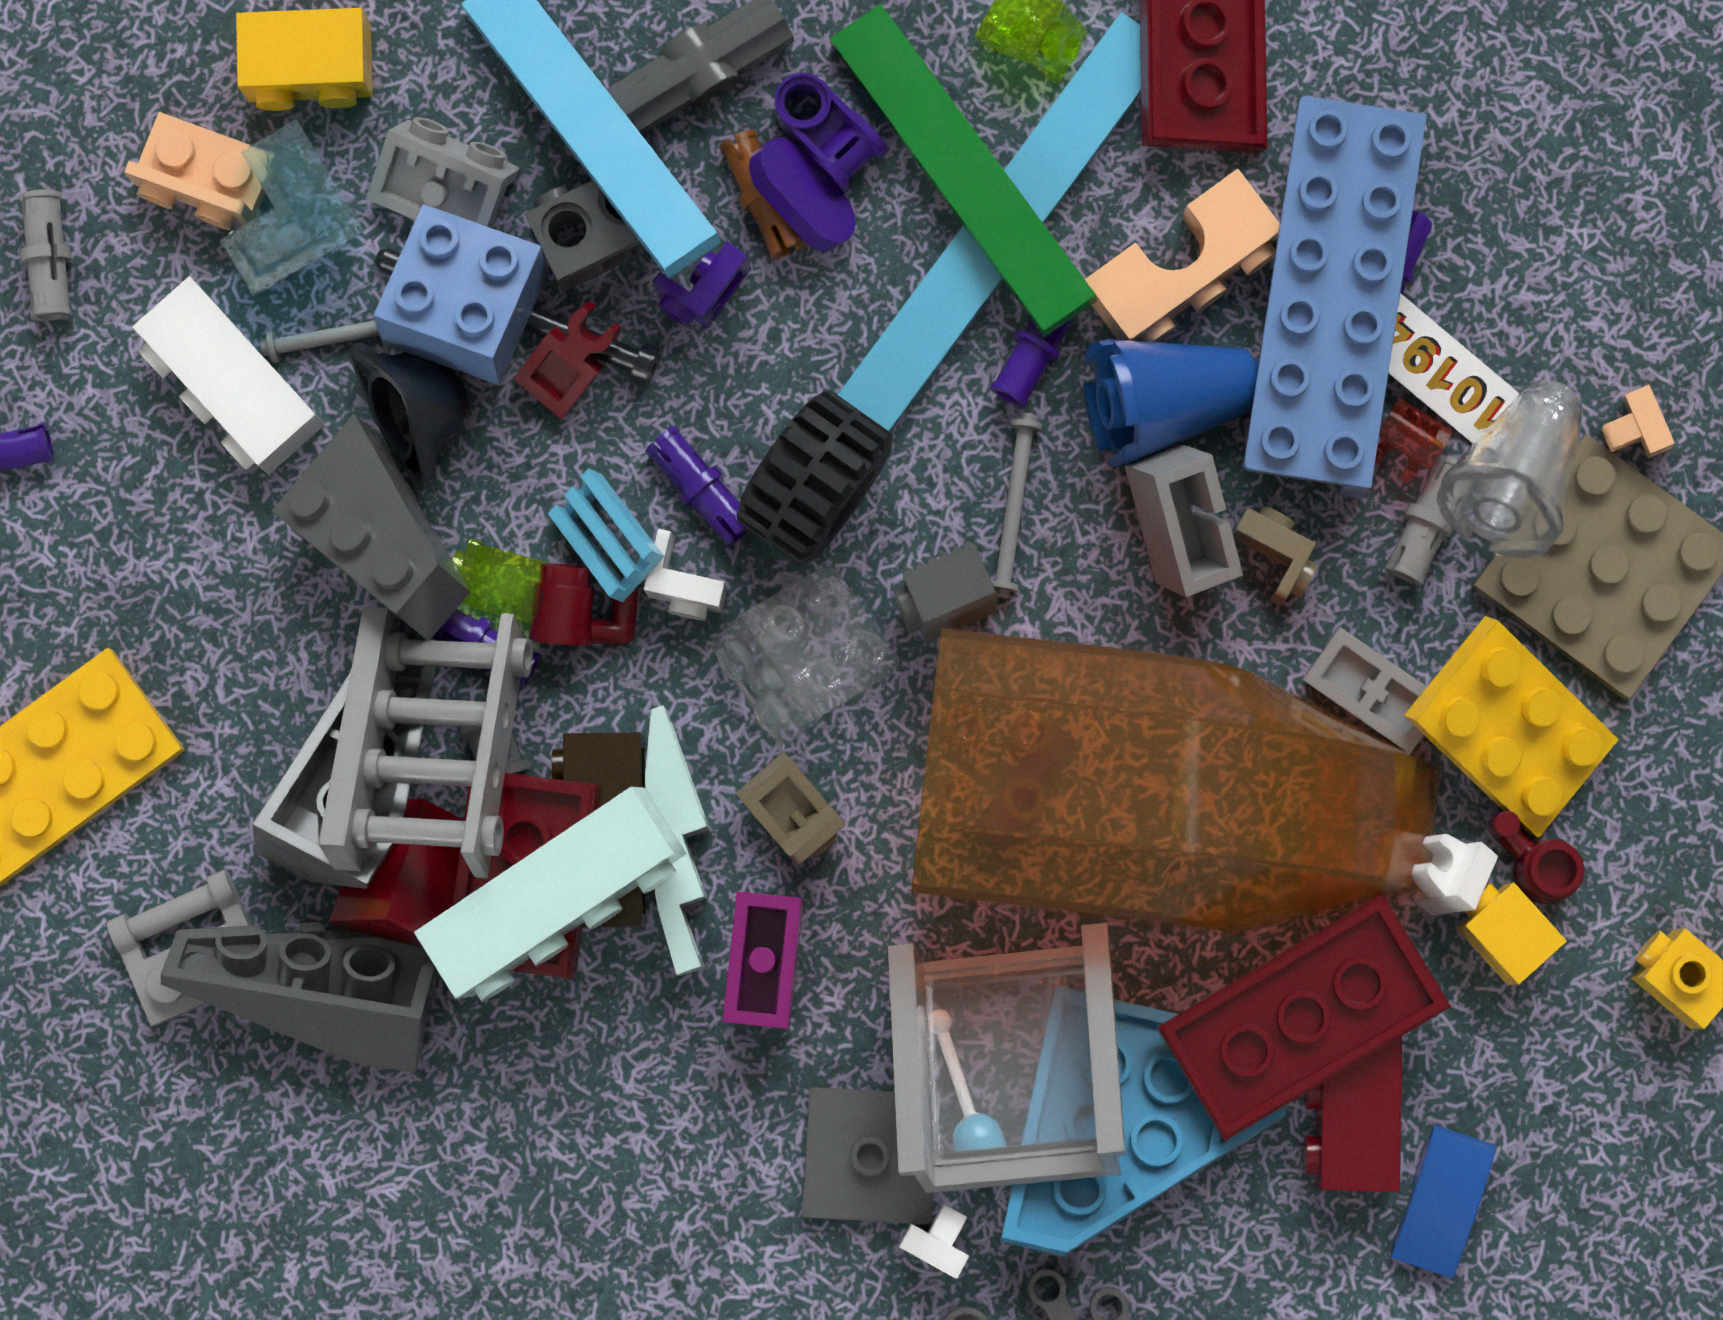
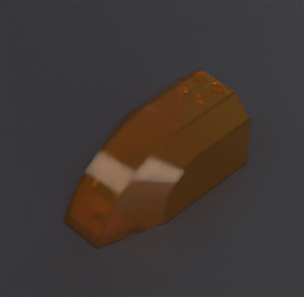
M941 628L911 899L1234 935L1357 909L1382 893L1387 902L1415 897L1422 890L1413 880L1412 871L1414 865L1431 863L1432 852L1426 849L1422 843L1425 837L1433 836L1435 831L1441 766L1412 752L1410 754L1399 746L1314 705L1261 676L1238 667L1154 652Z

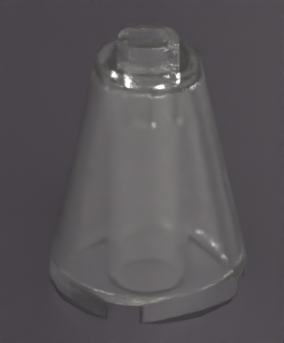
M1535 381L1528 384L1445 473L1436 501L1442 517L1457 534L1469 541L1474 532L1480 537L1491 541L1492 543L1488 551L1500 556L1525 559L1544 555L1550 550L1553 542L1558 539L1563 530L1583 417V406L1574 392L1565 384L1557 381Z

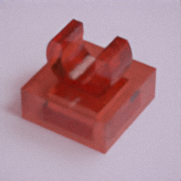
M1399 398L1380 427L1379 437L1382 439L1377 446L1375 463L1378 465L1390 450L1402 451L1408 458V464L1399 479L1405 483L1409 482L1416 476L1421 465L1430 470L1445 448L1453 431L1402 398Z

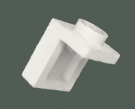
M658 529L655 545L665 557L644 578V581H646L644 591L647 596L670 602L668 612L685 618L705 621L707 611L722 613L728 590L725 582L668 569L675 538L671 531Z

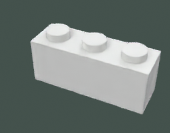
M190 276L132 326L146 342L137 351L162 378H165L171 371L174 372L187 387L179 395L181 400L204 424L213 417L229 433L221 441V444L245 470L256 463L268 475L271 474L325 425Z

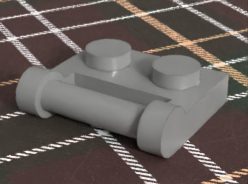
M226 869L208 876V884L131 918L128 914L124 913L107 921V928L112 942L124 961L151 1027L158 1026L207 1003L161 985V973L170 948L147 958L141 941L216 907H219L226 921L225 924L216 928L252 926L232 877Z

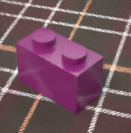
M737 891L722 1022L784 1029L791 1028L804 900L802 898Z

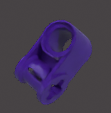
M804 72L792 74L784 79L777 88L775 95V117L778 127L789 140L796 143L812 159L842 194L851 188L849 180L874 156L882 158L889 151L887 145L873 127L859 114L851 110L816 75ZM806 95L815 99L821 109L813 118L802 121L788 114L785 109L787 103L795 96Z

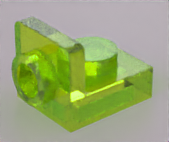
M470 538L466 551L457 550L452 559L470 590V593L459 606L501 617V613L514 614L518 622L531 625L534 582H539L540 563L548 562L489 547L483 541Z

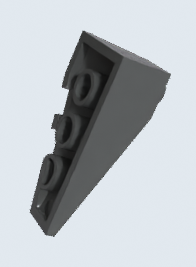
M399 628L400 632L406 634L407 639L422 640L419 637ZM406 665L403 671H397L393 688L396 696L430 699L437 666ZM349 674L252 825L256 854L311 883L367 889L395 843L374 842L370 849L364 848L360 871L335 870L318 844L348 690ZM395 723L393 729H386L383 750L386 756L417 758L424 724ZM385 782L382 788H375L372 803L375 816L404 818L411 784Z
M322 922L300 923V931L292 933L265 934L257 926L177 930L161 973V985L347 1061L416 1073L428 1030L438 970L424 948L349 929L323 931Z

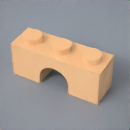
M1236 169L1186 206L1182 219L1195 235L1200 248V256L1193 264L1180 270L1160 268L1146 257L1137 243H1134L1085 279L1096 294L1097 302L1092 305L1118 340L1162 341L1177 327L1171 319L1190 305L1197 313L1204 310L1227 291L1222 282L1242 268L1246 275L1250 276L1275 257L1276 249L1273 245L1277 243L1280 223L1239 169Z

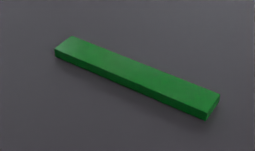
M881 3L829 38L831 46L1044 337L1097 302L1094 291Z

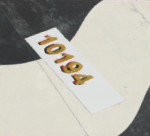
M1400 293L1388 373L1485 453L1526 398Z

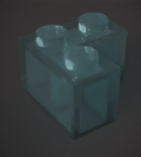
M298 118L242 149V155L273 206L222 235L219 241L253 296L364 232L363 226Z

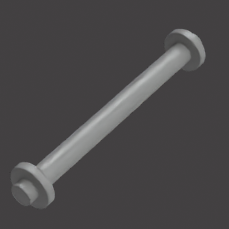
M375 320L276 338L274 331L266 332V340L261 341L260 345L263 356H270L272 363L280 362L279 354L378 336L379 332Z
M1020 413L1019 419H1011L1010 427L1018 430L996 579L991 580L997 597L1003 599L1009 598V592H1018L1019 586L1011 583L1033 431L1039 432L1042 429V423L1035 421L1036 415L1031 413Z

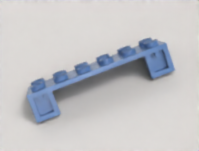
M1310 96L1301 97L1297 108L1243 467L1246 471L1338 485V496L1363 499L1371 489L1427 114Z

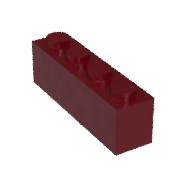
M1402 1037L1304 1094L1305 1109L1316 1110L1315 1136L1305 1135L1303 1142L1304 1175H1314L1315 1188L1341 1191L1400 1192Z

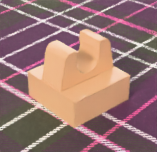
M1650 385L1625 394L1623 402L1629 414L1603 425V429H1601L1611 452H1616L1641 441L1649 459L1671 450L1675 444Z

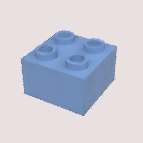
M422 204L373 315L382 344L500 386L547 277L542 246Z

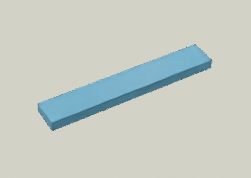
M465 0L461 3L468 18L668 279L721 243L718 233L537 0Z

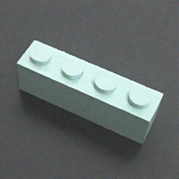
M630 787L414 933L455 999L472 997L477 994L481 1002L510 986L515 981L510 971L531 958L534 965L537 966L564 950L569 945L564 935L584 922L588 929L591 930L618 914L623 909L618 899L639 886L643 894L672 878L677 873L672 863L687 853L647 790L641 787Z

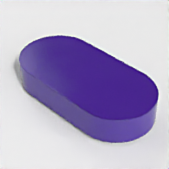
M775 138L752 154L749 172L755 188L805 243L819 251H830L853 235L856 220L850 202L796 143L785 138Z

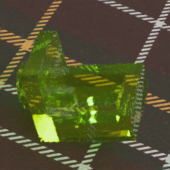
M994 0L975 37L983 46L993 51L1033 64L1047 80L1059 83L1069 65L1078 57L1087 31L1063 1Z

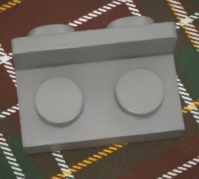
M415 117L412 121L406 120L388 130L366 199L413 220H416L422 204L493 228L506 187L516 181L520 167L505 161L506 154L494 146L481 142H471L470 145L448 137L449 130L442 124L430 119Z

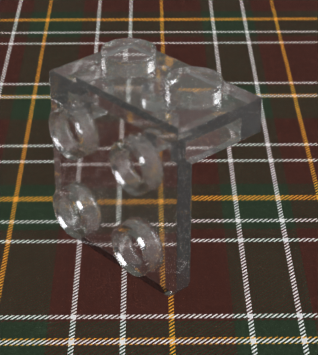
M830 566L822 567L743 612L710 644L717 655L722 671L739 687L752 706L757 722L766 732L771 734L780 749L801 737L825 714L890 676L899 665L897 656L842 576L835 568Z

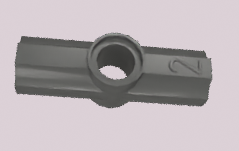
M752 0L709 27L707 24H698L681 32L663 47L660 57L632 72L629 76L606 90L640 134L643 135L691 105L694 108L706 106L711 103L708 97L720 89H723L725 93L729 92L740 81L741 74L794 43V36L773 0Z

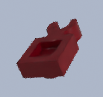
M591 301L582 305L571 315L568 321L569 337L559 328H553L513 378V380L560 419L564 418L604 369V366L593 358L591 354L607 349L617 340L621 332V326L616 322L602 336L594 335L588 330L586 324L587 317L596 307Z

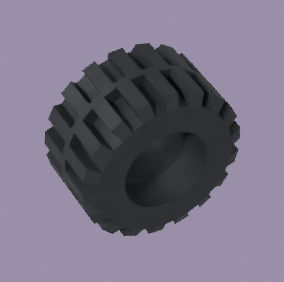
M828 389L809 400L794 416L759 464L740 499L737 521L797 564L803 565L813 560L835 538L873 485L889 457L893 433L833 391Z

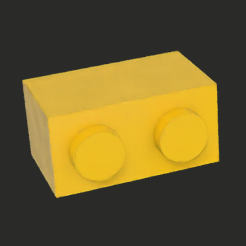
M362 8L236 13L238 88L248 102H256L257 108L267 111H284L294 107V100L318 99L319 105L326 108H349L357 104L356 98L373 97L371 23Z

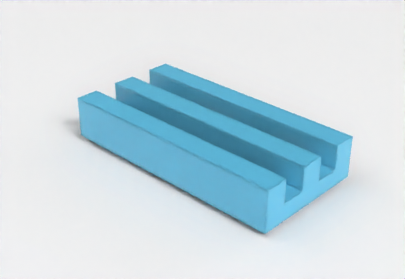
M588 468L581 476L585 483L579 490L572 486L564 495L568 500L565 507L562 508L555 505L548 515L608 596L624 602L665 556L604 476ZM595 499L599 501L640 555L641 559L636 564L612 530L607 527L592 507L591 503ZM579 516L625 576L623 579H621L577 520Z

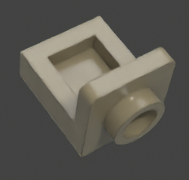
M1262 506L1258 513L1247 507L1233 532L1234 540L1287 567L1269 601L1281 606L1290 593L1301 598L1318 567L1317 563L1308 559L1316 543L1294 532L1293 529L1296 523L1281 512Z
M785 752L780 754L735 793L796 865L801 864L807 858H815L829 849L836 839V833L845 825L843 819L826 802Z

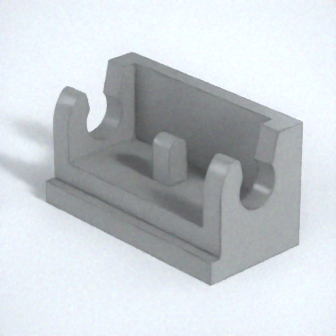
M1337 627L1327 641L1323 651L1307 670L1303 681L1411 754L1424 734L1404 714L1427 686L1341 627Z

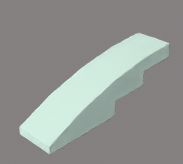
M664 705L651 709L645 789L687 853L672 863L677 873L665 883L655 888L657 908L676 975L681 976L704 967L683 907L707 898L686 838L710 829L669 713Z

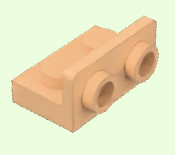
M158 112L138 164L128 161L124 173L139 187L136 195L140 198L167 209L173 208L175 200L196 207L195 217L215 227L230 230L233 222L252 227L278 157L274 153Z

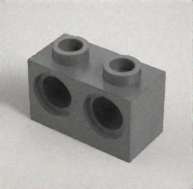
M593 180L571 191L565 186L548 191L534 201V209L524 213L539 245L542 246V251L563 293L647 252L625 221L617 219L610 214L612 204ZM568 222H577L586 227V234L583 240L576 246L561 247L554 243L555 232L561 225Z

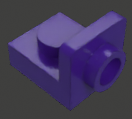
M726 241L717 255L709 251L697 264L690 277L689 282L694 285L690 292L672 279H668L665 274L659 272L652 281L656 293L662 297L657 306L685 327H688L694 319L708 329L750 272L751 266L748 255L728 241Z

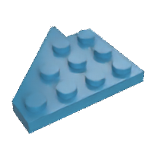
M1056 986L1054 990L1021 1146L1096 1139L1085 992ZM1114 999L1126 1155L1119 1156L1121 1175L1012 1185L1000 1242L1064 1257L1283 1119L1288 1104L1224 1141L1157 1029V1026L1178 1014Z

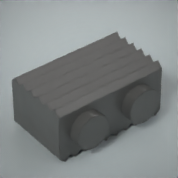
M966 541L963 549L954 546L951 554L942 551L939 559L930 556L927 565L918 561L915 570L906 567L903 573V586L894 590L896 596L894 600L908 633L920 629L925 642L994 614L998 601L996 591L976 545Z

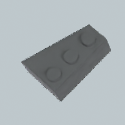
M354 413L272 509V512L426 640L430 641L467 597L470 590L438 533L430 526L418 504L420 501L412 487L405 481L393 460L395 457L386 442Z

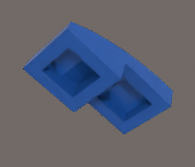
M1433 1124L1412 1180V1193L1391 1246V1258L1453 1279L1487 1183L1496 1152L1494 1144Z

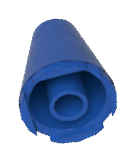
M1105 339L1090 343L1085 354L1084 365L1095 363V381L1083 383L1084 399L1091 432L1099 452L1105 450L1112 451L1114 456L1107 461L1111 467L1131 464L1250 413L1259 359H1253L1250 352L1245 348Z

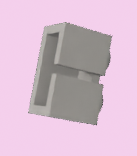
M1180 444L1125 465L1156 584L1184 597H1188L1243 576L1230 522L1201 510L1191 512L1189 504L1214 514L1226 510L1215 463L1211 454Z

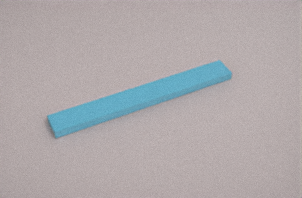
M1123 12L1119 14L1004 169L1043 224L1046 223L1141 94L1140 24ZM963 226L838 393V396L890 432L1003 281Z

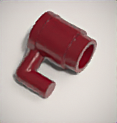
M540 563L539 582H534L532 619L528 638L531 641L562 645H627L635 636L639 590L634 589L624 602L613 599L611 620L592 618L594 587L590 586L591 571L588 567Z
M1503 811L1490 817L1487 824L1488 832L1515 859L1512 870L1514 883L1530 901L1540 904L1559 902L1578 890L1583 882L1585 869L1583 859L1576 848L1565 841L1555 839L1533 842L1520 829V819L1514 812Z

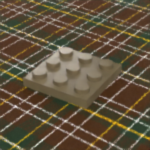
M1585 434L1471 588L1627 701L1631 699L1723 574V532L1591 436Z

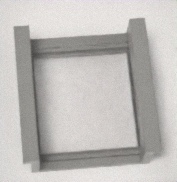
M1107 923L1081 925L1082 946L924 962L914 943L888 946L898 1171L900 1176L914 1175L926 1193L1121 1175L1119 1156L1126 1155L1110 937Z

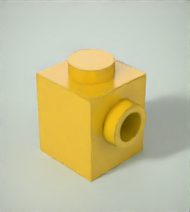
M1514 882L1504 884L1498 890L1491 883H1488L1484 888L1476 909L1464 911L1468 917L1456 926V929L1507 985H1519L1567 942Z
M1686 928L1674 929L1667 936L1659 930L1643 945L1635 956V960L1642 966L1631 979L1690 1029H1705L1723 1008V960Z

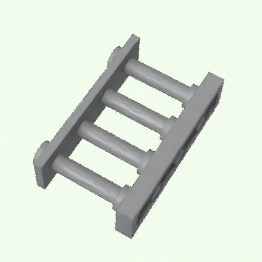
M363 607L318 843L335 870L360 871L364 848L370 849L374 842L461 847V854L475 878L488 879L491 856H498L503 845V820L501 816H498L520 679L530 675L533 660L532 642L529 638H524L514 614L501 613L496 643L407 639L406 634L400 632L388 608ZM406 665L492 669L486 702L397 697L395 691H393L396 672L403 671ZM395 723L482 727L476 761L386 756L383 750L386 729H393ZM385 782L472 787L466 821L375 816V812L372 809L375 788H382Z

